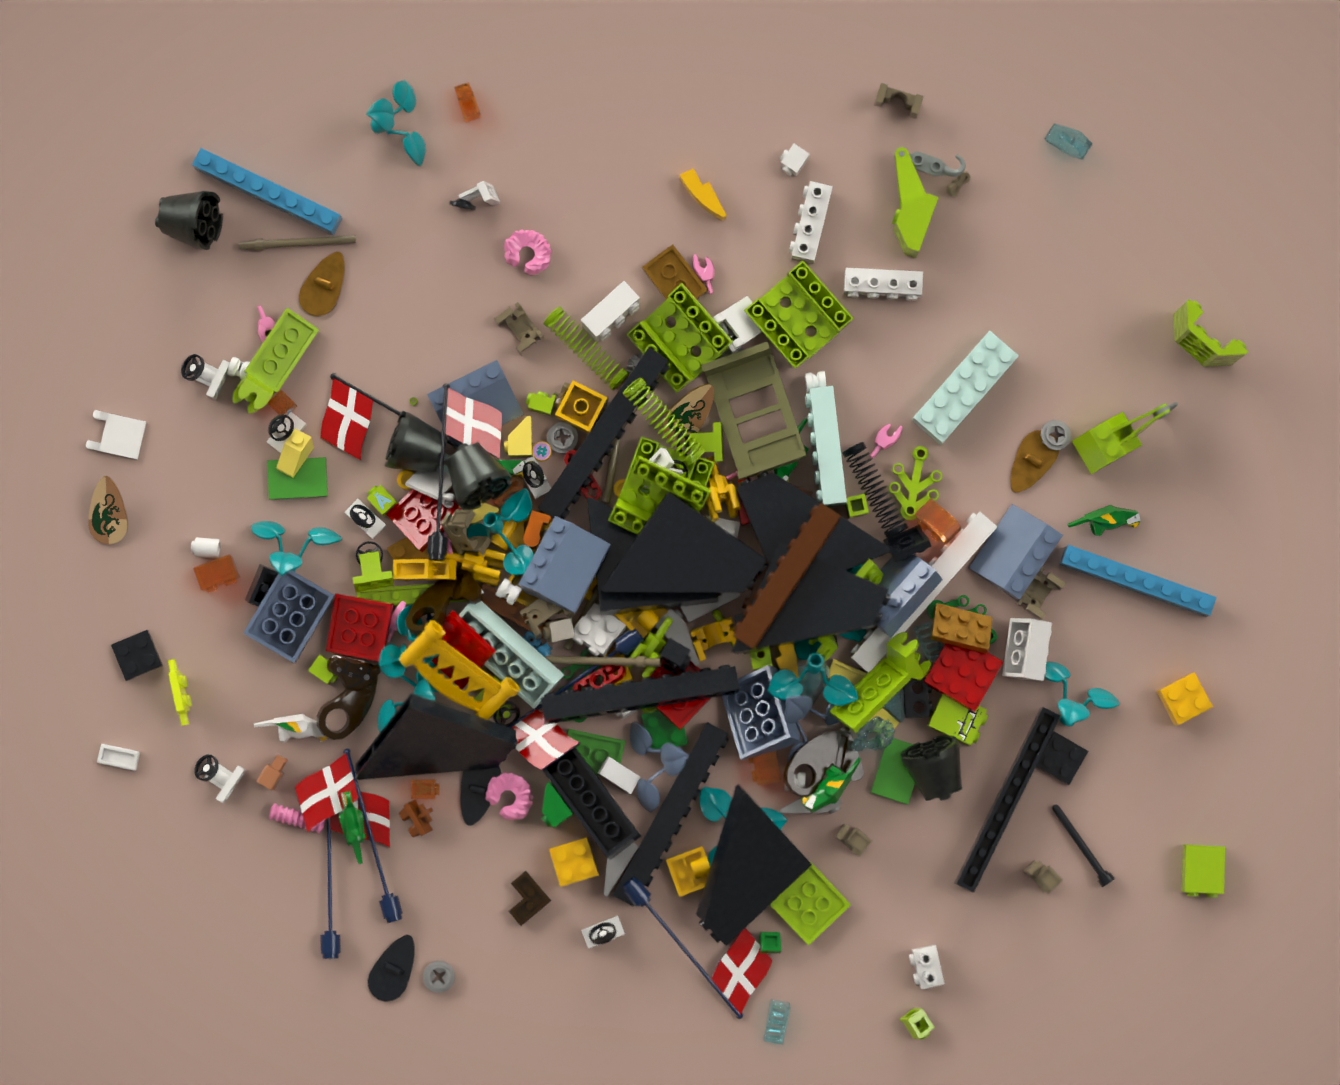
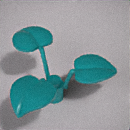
M405 80L398 81L393 87V98L399 107L393 111V106L389 100L382 98L372 104L366 115L372 119L371 129L375 134L386 132L387 134L405 135L403 146L406 153L416 165L421 166L426 153V145L422 136L416 131L409 134L404 131L392 130L395 123L394 115L402 109L406 113H410L416 105L415 93L410 84Z
M527 488L516 492L506 500L501 508V514L504 517L500 514L497 516L491 512L484 516L483 524L470 525L466 529L468 538L472 536L490 537V532L498 533L512 550V552L505 556L503 561L505 570L512 575H524L534 553L525 544L520 545L515 550L502 533L504 526L502 520L509 522L513 519L515 522H521L529 517L532 512V501Z
M261 521L251 525L252 532L257 537L262 539L277 538L280 552L270 554L269 559L280 576L285 575L289 571L295 572L302 565L301 557L309 542L313 541L316 545H330L342 541L340 535L328 528H312L308 531L310 537L307 538L297 556L293 553L283 552L280 535L285 533V529L280 524L272 521Z
M411 604L399 613L397 629L401 635H407L408 640L415 641L418 637L410 633L405 621L413 606ZM421 618L417 621L416 625H423ZM395 645L385 646L380 653L379 659L381 671L391 678L399 677L405 672V666L399 660L401 651ZM438 654L425 657L423 662L429 663L431 668H435L436 665L431 660H433V657H437ZM417 672L416 679L418 683L420 680L424 678L419 672ZM430 685L432 693H437L438 691Z
M809 640L795 643L796 656L801 660H807L804 671L796 679L794 672L785 669L780 670L773 675L768 688V692L780 700H786V697L800 696L803 692V686L799 681L802 680L807 672L811 674L821 672L823 681L827 685L823 690V696L828 703L835 706H843L858 699L855 687L847 678L841 675H833L830 681H827L824 672L825 668L822 667L824 659L821 654L816 653L822 645L818 641L814 645H811Z
M404 643L398 647L401 654L407 649ZM404 674L400 676L415 687L413 694L433 701L436 700V695L432 693L427 680L422 679L416 684ZM388 699L383 703L377 718L379 732L382 731L397 712L396 707L401 706L404 702L393 704V701Z
M1046 662L1044 678L1052 682H1063V699L1058 702V708L1061 713L1060 722L1062 724L1073 726L1076 722L1086 720L1090 715L1089 710L1086 708L1089 702L1102 709H1111L1120 705L1119 700L1113 694L1101 688L1090 689L1088 691L1090 698H1087L1083 704L1067 699L1066 679L1071 676L1069 670L1059 663Z
M703 787L699 798L703 815L713 822L718 821L722 816L726 818L725 813L728 812L731 796L719 788ZM765 807L761 808L781 830L787 819L776 810ZM717 846L712 848L708 855V862L710 867Z

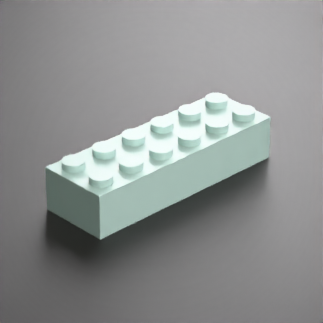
M989 330L912 418V421L941 446L1019 355Z
M833 386L810 388L805 396L806 408H810L807 422L808 427H812L809 439L810 446H814L815 451L812 454V464L816 465L817 471L814 473L815 485H819V490L816 492V500L828 508L845 506L847 499Z
M482 601L477 604L469 603L459 614L468 625L496 650L484 665L502 681L506 677L513 679L520 687V691L517 694L533 709L541 703V697L550 693L564 676L561 671Z

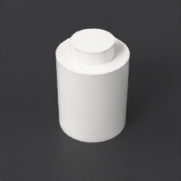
M196 537L195 541H192L191 553H194L195 557L219 559L220 539Z

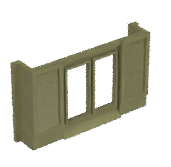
M768 342L701 365L708 383L714 387V401L733 455L739 480L754 477L763 472L808 458ZM773 385L778 404L735 419L729 400ZM778 410L782 411L787 426L786 429L743 444L737 425Z

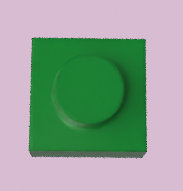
M780 932L760 933L761 953H781Z

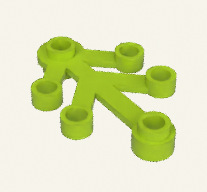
M923 446L916 447L912 453L915 460L912 481L904 472V466L901 463H896L892 467V472L899 477L908 490L909 498L907 500L900 491L901 486L898 482H892L889 485V491L895 495L902 505L900 509L901 516L908 521L915 520L920 514V508L931 501H936L939 497V492L931 489L928 491L927 496L916 502L918 493L934 482H939L943 476L941 471L934 470L928 478L920 482L923 461L928 457V450ZM919 450H922L924 452L923 457H919L917 455V452ZM895 466H900L902 471L896 472ZM934 473H938L940 475V478L938 480H935L933 478ZM897 485L898 491H892L891 486ZM930 492L936 493L935 499L930 498ZM908 507H912L914 509L913 514L907 513Z

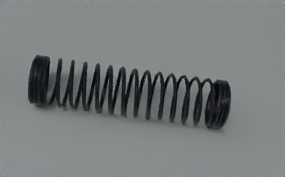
M860 442L843 451L842 454L844 458L849 457L846 462L854 461L849 465V468L856 467L852 473L860 472L855 476V479L862 478L858 484L866 483L861 487V490L868 489L864 494H872L866 500H874L869 506L878 505L872 510V512L880 511L875 517L884 516L878 523L888 521L881 526L882 529L890 527L884 532L885 537L888 539L906 530L909 526H907V523L897 526L905 519L887 525L901 516V513L883 520L899 508L881 514L895 505L896 502L877 509L893 499V497L875 503L889 494L890 491L871 498L887 488V486L869 492L883 483L884 480L865 487L881 477V475L863 481L879 470L876 469L859 476L875 466L874 463L857 470L873 458L853 465L870 454L868 452L850 460L858 453L867 449L864 442Z

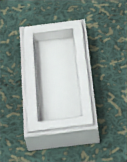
M101 744L97 763L136 771L140 752Z
M610 757L605 759L598 771L599 775L629 794L632 793L641 778Z

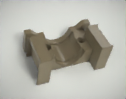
M881 83L874 105L881 107L883 103L889 104L892 99L900 98L905 103V109L910 111V117L917 118L924 96L906 93Z
M517 302L515 304L516 310L513 311L509 306L507 310L496 318L494 317V320L498 326H501L503 323L508 325L521 343L516 349L522 356L521 352L533 343L537 344L536 338L539 337L542 340L544 336Z
M456 509L453 516L451 513H447L441 522V526L459 555H462L464 550H468L469 553L473 550V552H481L484 555L491 543L488 536L467 537L466 529L475 516L473 509Z
M1042 567L1016 603L1019 606L1022 603L1025 604L1024 610H1030L1040 617L1039 620H1042L1046 615L1045 612L1040 610V607L1054 586L1061 590L1067 583L1051 572L1045 576L1043 574L1045 569Z
M541 599L536 600L520 611L523 618L525 616L528 617L525 620V624L534 633L536 640L543 636L539 627L547 619L555 614H560L562 611L567 618L573 616L574 613L558 606H552L553 604Z
M844 824L834 837L845 844L854 854L860 856L872 840L858 828H853L849 833L847 830L850 827Z
M1034 860L1023 872L1035 881L1043 893L1046 891L1049 894L1063 879L1049 865L1047 867L1043 865L1039 868L1042 863Z

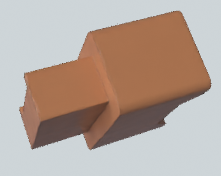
M280 754L277 755L272 765L267 764L256 782L271 791L275 790L284 775L282 769L288 759Z

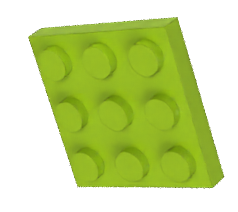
M811 861L812 865L770 904L808 946L851 906Z

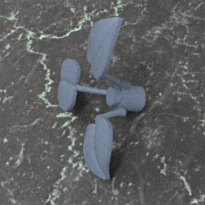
M786 697L785 720L788 723L796 722L803 738V742H798L792 747L787 763L794 753L807 743V738L798 720L805 718L807 712L810 711L822 718H826L825 723L827 725L837 724L840 721L830 713V710L835 705L829 704L826 713L822 714L811 708L813 701L810 697Z
M632 722L630 742L634 751L639 755H645L647 751L650 753H660L661 762L664 764V768L650 777L648 781L640 779L636 786L639 802L647 811L653 812L659 805L660 795L655 785L651 784L652 781L664 771L670 776L678 775L689 755L684 753L680 747H675L670 743L664 744L661 749H652L650 747L652 745V738L648 731L639 723Z

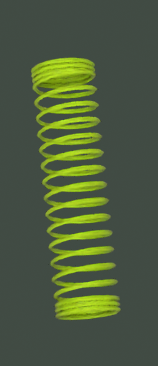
M561 306L557 307L545 319L543 324L547 328L551 327V332L556 331L555 336L561 335L560 341L565 339L564 345L569 344V349L574 348L573 353L579 352L577 357L583 356L582 362L588 360L586 366L592 365L591 371L596 370L595 375L601 374L600 379L606 377L604 383L610 382L609 388L615 390L626 379L629 372L622 368L614 377L607 381L612 372L620 365L618 363L608 374L602 377L609 366L615 361L613 359L603 370L597 373L611 355H608L603 362L593 369L597 361L606 353V350L590 364V360L602 346L584 360L597 342L580 355L586 345L593 339L591 337L585 345L575 351L578 345L588 336V333L572 347V343L584 329L566 343L570 335L579 327V324L567 336L562 338L575 320L557 334L560 328L570 319V316H568L561 325L553 330L556 323L566 314V311L563 312L564 309Z
M638 378L624 390L623 395L626 398L633 395L629 399V401H632L641 391L648 388L647 392L633 406L637 405L648 394L653 393L647 401L638 407L637 411L654 398H656L655 402L645 409L641 415H644L655 404L661 402L658 408L651 412L645 420L652 417L660 408L665 407L661 414L650 422V425L657 421L661 415L669 411L668 415L654 429H657L666 419L673 416L672 420L658 431V434L662 433L671 423L677 421L676 425L662 436V439L681 425L679 431L672 435L666 443H669L680 432L686 430L670 448L677 445L683 437L690 435L684 443L675 449L674 453L684 447L687 442L694 439L692 444L678 455V457L683 456L692 446L698 444L682 460L686 466L693 464L703 455L705 449L699 446V442L695 443V438H691V433H687L686 428L682 429L683 424H678L679 419L674 420L675 415H670L671 410H666L667 406L662 405L663 401H657L659 396H653L654 391H650V386L645 387L646 382L644 379Z

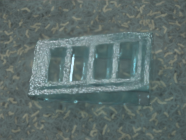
M932 621L914 627L913 630L926 661L930 660L932 663L936 661L940 653L931 657L929 653L935 650L941 652L943 645L941 642L934 640L923 641V638L931 636V631L920 635V631L927 628L932 629ZM936 642L937 646L930 649L926 648L927 645Z
M770 1000L763 1041L783 1044L790 1012L789 1002ZM773 1016L783 1017V1020L774 1019V1018H772V1017H773ZM771 1024L781 1025L782 1027H772ZM769 1031L780 1033V1036L770 1035Z

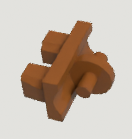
M416 800L403 805L404 808L399 812V815L403 821L410 818L413 821L414 825L408 828L412 837L423 836L433 830L429 822L433 821L429 815L434 811L432 807L426 810L423 804L418 805Z

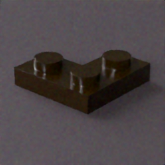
M527 871L511 883L523 899L508 912L522 926L551 901Z

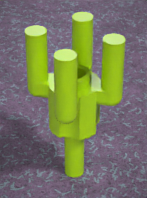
M667 616L657 633L650 632L647 638L634 649L629 658H637L640 654L646 656V658H659L666 644V641L662 638L674 619ZM647 666L642 676L644 678L650 677L656 666Z

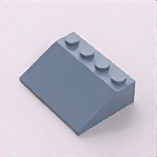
M497 360L449 383L450 389L499 410L502 413L501 426L524 415ZM443 387L427 394L441 423L444 401ZM448 436L450 441L459 446L461 445L460 442Z
M1012 504L969 569L1018 601L1063 535L1048 524Z
M555 516L519 585L527 594L576 613L611 544L575 524Z
M914 554L905 560L896 562L891 557L881 569L884 575L878 585L889 589L888 594L891 597L887 606L883 605L880 611L883 613L879 624L875 623V626L890 638L943 580L934 568Z
M289 571L283 576L278 574L243 634L296 664L334 600L335 595L294 571Z
M767 665L739 678L740 689L738 694L722 696L740 760L783 749L801 741L796 722L788 723L785 720L786 700L777 699L768 692L771 678L776 672L780 671V669Z

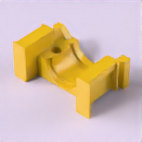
M732 617L691 630V636H697V639L693 640V644L695 645L699 661L706 660L704 650L716 644L732 641L734 646L737 639L733 636L735 633L733 632L734 627H730V624L733 623Z

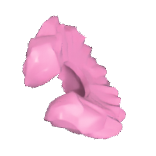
M522 229L515 231L509 239H505L504 257L507 264L513 267L517 266L520 259V250L523 247H530L534 250V258L526 263L524 273L528 275L538 274L549 266L552 250L550 249V244L544 239V235L534 230L524 231Z
M505 772L498 777H493L488 784L485 799L490 802V805H496L500 800L502 792L510 790L514 792L516 800L512 805L502 807L499 815L506 820L523 819L526 817L529 808L533 805L530 784L523 777L513 775L512 772L509 774Z

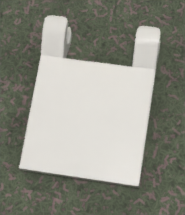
M748 296L713 317L718 325L725 321L737 337L729 346L732 352L762 333L744 311L752 304Z
M95 410L93 417L106 421L101 443L88 440L86 447L90 450L138 460L146 422Z
M440 470L417 471L405 483V486L438 500ZM443 472L442 504L447 508H451L454 505L451 501L455 499V495L447 492L453 485L450 474Z

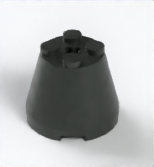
M211 191L162 197L159 201L160 208L155 219V225L157 228H160L163 234L197 249L209 250L212 242L218 240L222 229L223 213L219 212L218 204L221 200L215 192Z
M401 411L397 420L398 425L395 427L385 458L387 462H385L384 466L391 469L436 471L438 465L440 466L442 433L413 414ZM445 436V446L448 440L447 436Z
M479 442L467 445V443L461 444L457 447L456 453L445 459L456 500L462 510L480 508V503H485L491 498L493 500L497 499L512 484L509 472Z
M955 736L933 737V740L922 744L920 742L915 743L901 753L902 763L921 791L925 801L939 798L940 801L946 800L951 797V793L963 789L961 784L960 749Z

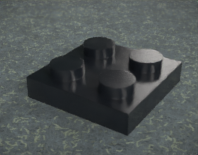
M919 525L883 540L884 544L890 547V554L895 562L905 560L910 555L922 553L927 548L932 547L930 540Z
M149 630L111 644L125 681L163 666Z
M1054 731L1036 767L1070 785L1088 750Z

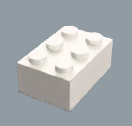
M623 281L581 319V325L597 343L600 340L603 342L611 335L610 332L614 327L619 328L625 322L624 319L628 314L632 316L639 310L640 297Z
M1010 618L1002 676L1020 680L1044 681L1046 660L1049 653V639L1052 632L1051 622L1036 619Z

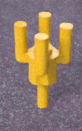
M714 457L707 458V460L715 462ZM715 462L711 472L712 478L708 480V487L711 492L706 500L711 520H719L718 513L722 512L720 503L725 501L730 518H735L738 516L736 510L741 508L735 485L728 484L726 476L719 475Z
M487 549L484 555L481 552L475 553L470 551L469 553L468 550H466L465 555H459L454 552L448 554L447 551L445 558L462 563L461 569L473 572L472 577L475 580L498 586L501 571L488 568L487 565L503 569V561L506 554Z

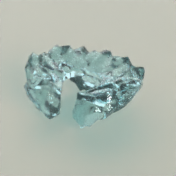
M876 716L857 732L858 738L853 741L851 748L857 752L864 749L875 751L886 748L893 740L895 733L893 724L889 722V719L884 721ZM877 733L876 737L867 740V734Z

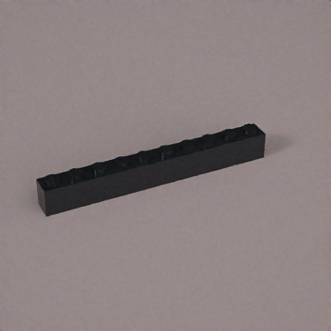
M650 347L647 349L538 508L553 519L555 516L563 520L566 519L570 513L568 509L571 504H576L580 499L581 494L579 493L581 489L589 486L592 481L591 475L594 471L598 472L600 470L605 455L609 456L615 448L613 446L614 442L623 437L626 432L624 428L628 423L631 424L637 416L635 412L638 407L648 400L645 396L637 405L633 406L647 392L648 388L641 391L632 401H629V399L633 395L626 398L623 395L624 390L641 377L646 382L645 387L650 386V391H654L659 385L657 380L661 375L665 376L670 369L669 360Z
M722 665L718 667L719 669L715 670L703 668L696 673L684 671L677 676L665 674L659 679L647 677L641 679L640 682L628 680L622 682V685L614 686L613 683L603 685V688L586 687L583 688V691L578 692L567 690L563 692L564 694L560 695L548 693L541 697L544 725L738 694L740 688L736 667Z
M1044 707L1039 709L954 884L970 892H975L1059 721L1060 715Z
M708 722L706 723L683 769L677 776L613 896L634 907L632 901L624 893L625 890L622 886L629 879L635 877L644 886L649 887L654 878L651 876L654 868L658 870L663 862V859L660 858L662 853L669 851L673 843L670 841L672 835H677L682 827L679 824L682 817L687 818L691 807H689L691 800L696 801L701 792L698 787L701 782L706 783L710 775L707 772L710 765L715 766L720 757L717 755L720 747L724 749L729 741V738L726 737L727 732Z

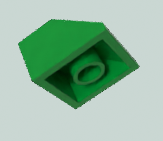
M548 782L545 788L542 807L544 816L541 818L548 827L552 825L555 828L574 813L552 783Z

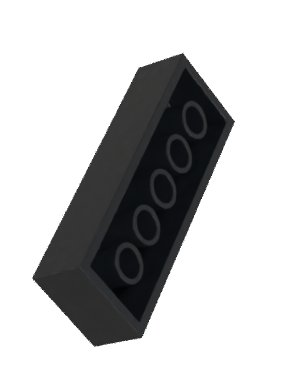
M576 747L543 770L608 859H613L642 837Z

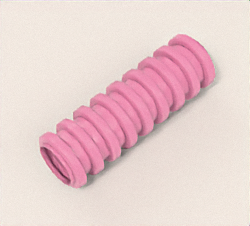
M277 803L272 805L269 815L271 821L275 819L276 822L282 821V824L286 822L289 826L293 824L294 827L299 826L300 829L304 827L306 830L301 810L295 811V808L289 809V807L284 808L283 805L277 806ZM325 820L315 825L311 832L317 831L320 834Z

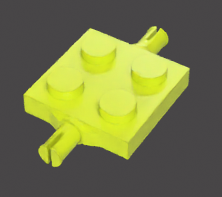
M176 659L167 660L176 712H178L181 726L189 725L187 713L190 711L189 707L192 706V701L185 687H188L187 678L177 669Z

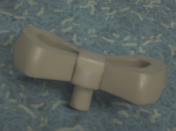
M964 171L955 180L953 179L951 184L947 185L946 191L950 196L956 197L962 185L970 181L969 173Z
M567 382L564 383L560 393L554 392V395L558 397L553 406L555 410H558L570 386Z

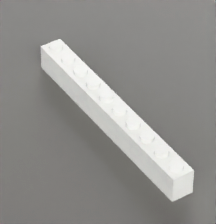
M981 512L977 513V515L972 513L966 520L968 525L964 529L960 527L953 535L955 540L951 544L947 542L940 550L943 552L940 557L937 558L935 556L928 563L938 572L943 580L897 632L890 638L878 627L874 631L870 629L863 637L865 642L861 646L857 644L850 653L853 655L850 659L866 673H869L887 653L886 644L894 636L905 632L997 528Z

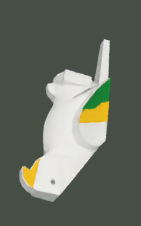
M304 714L278 717L273 720L254 723V727L278 725L279 740L284 743L289 738L302 739L314 736L320 739V742L328 738L320 732L316 720L306 717Z

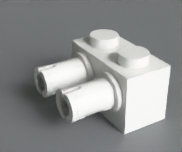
M936 945L911 949L912 954L909 955L911 966H915L916 974H913L915 985H919L920 989L944 985Z

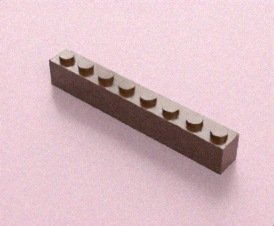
M822 503L819 506L815 505L809 514L811 516L808 523L804 522L798 531L800 535L797 539H792L787 547L789 549L786 556L782 555L776 564L779 567L775 573L771 572L766 579L767 585L764 589H759L755 595L757 600L753 606L749 605L744 612L746 617L742 623L739 621L733 629V632H735L734 638L753 650L756 649L841 520V515Z

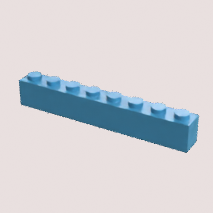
M200 148L192 164L195 170L333 236L342 220L339 213L203 148Z
M1071 545L1065 547L1059 564L1205 617L1211 615L1217 598Z

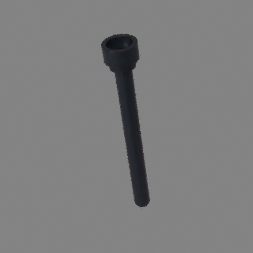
M1053 805V812L1098 874V883L1101 887L1112 882L1115 878L1111 872L1104 871L1059 805Z

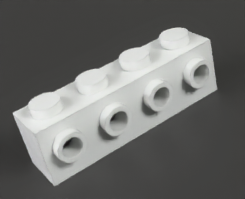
M810 181L809 186H805L802 196L806 198L805 204H800L798 212L801 220L800 223L795 224L793 234L797 235L795 242L791 241L789 253H792L791 259L803 260L804 262L814 264L833 186Z
M845 268L843 294H848V297L857 298L859 295H867V298L876 299L879 296H886V299L892 300L898 299V297H906V300L914 301L922 296V271Z

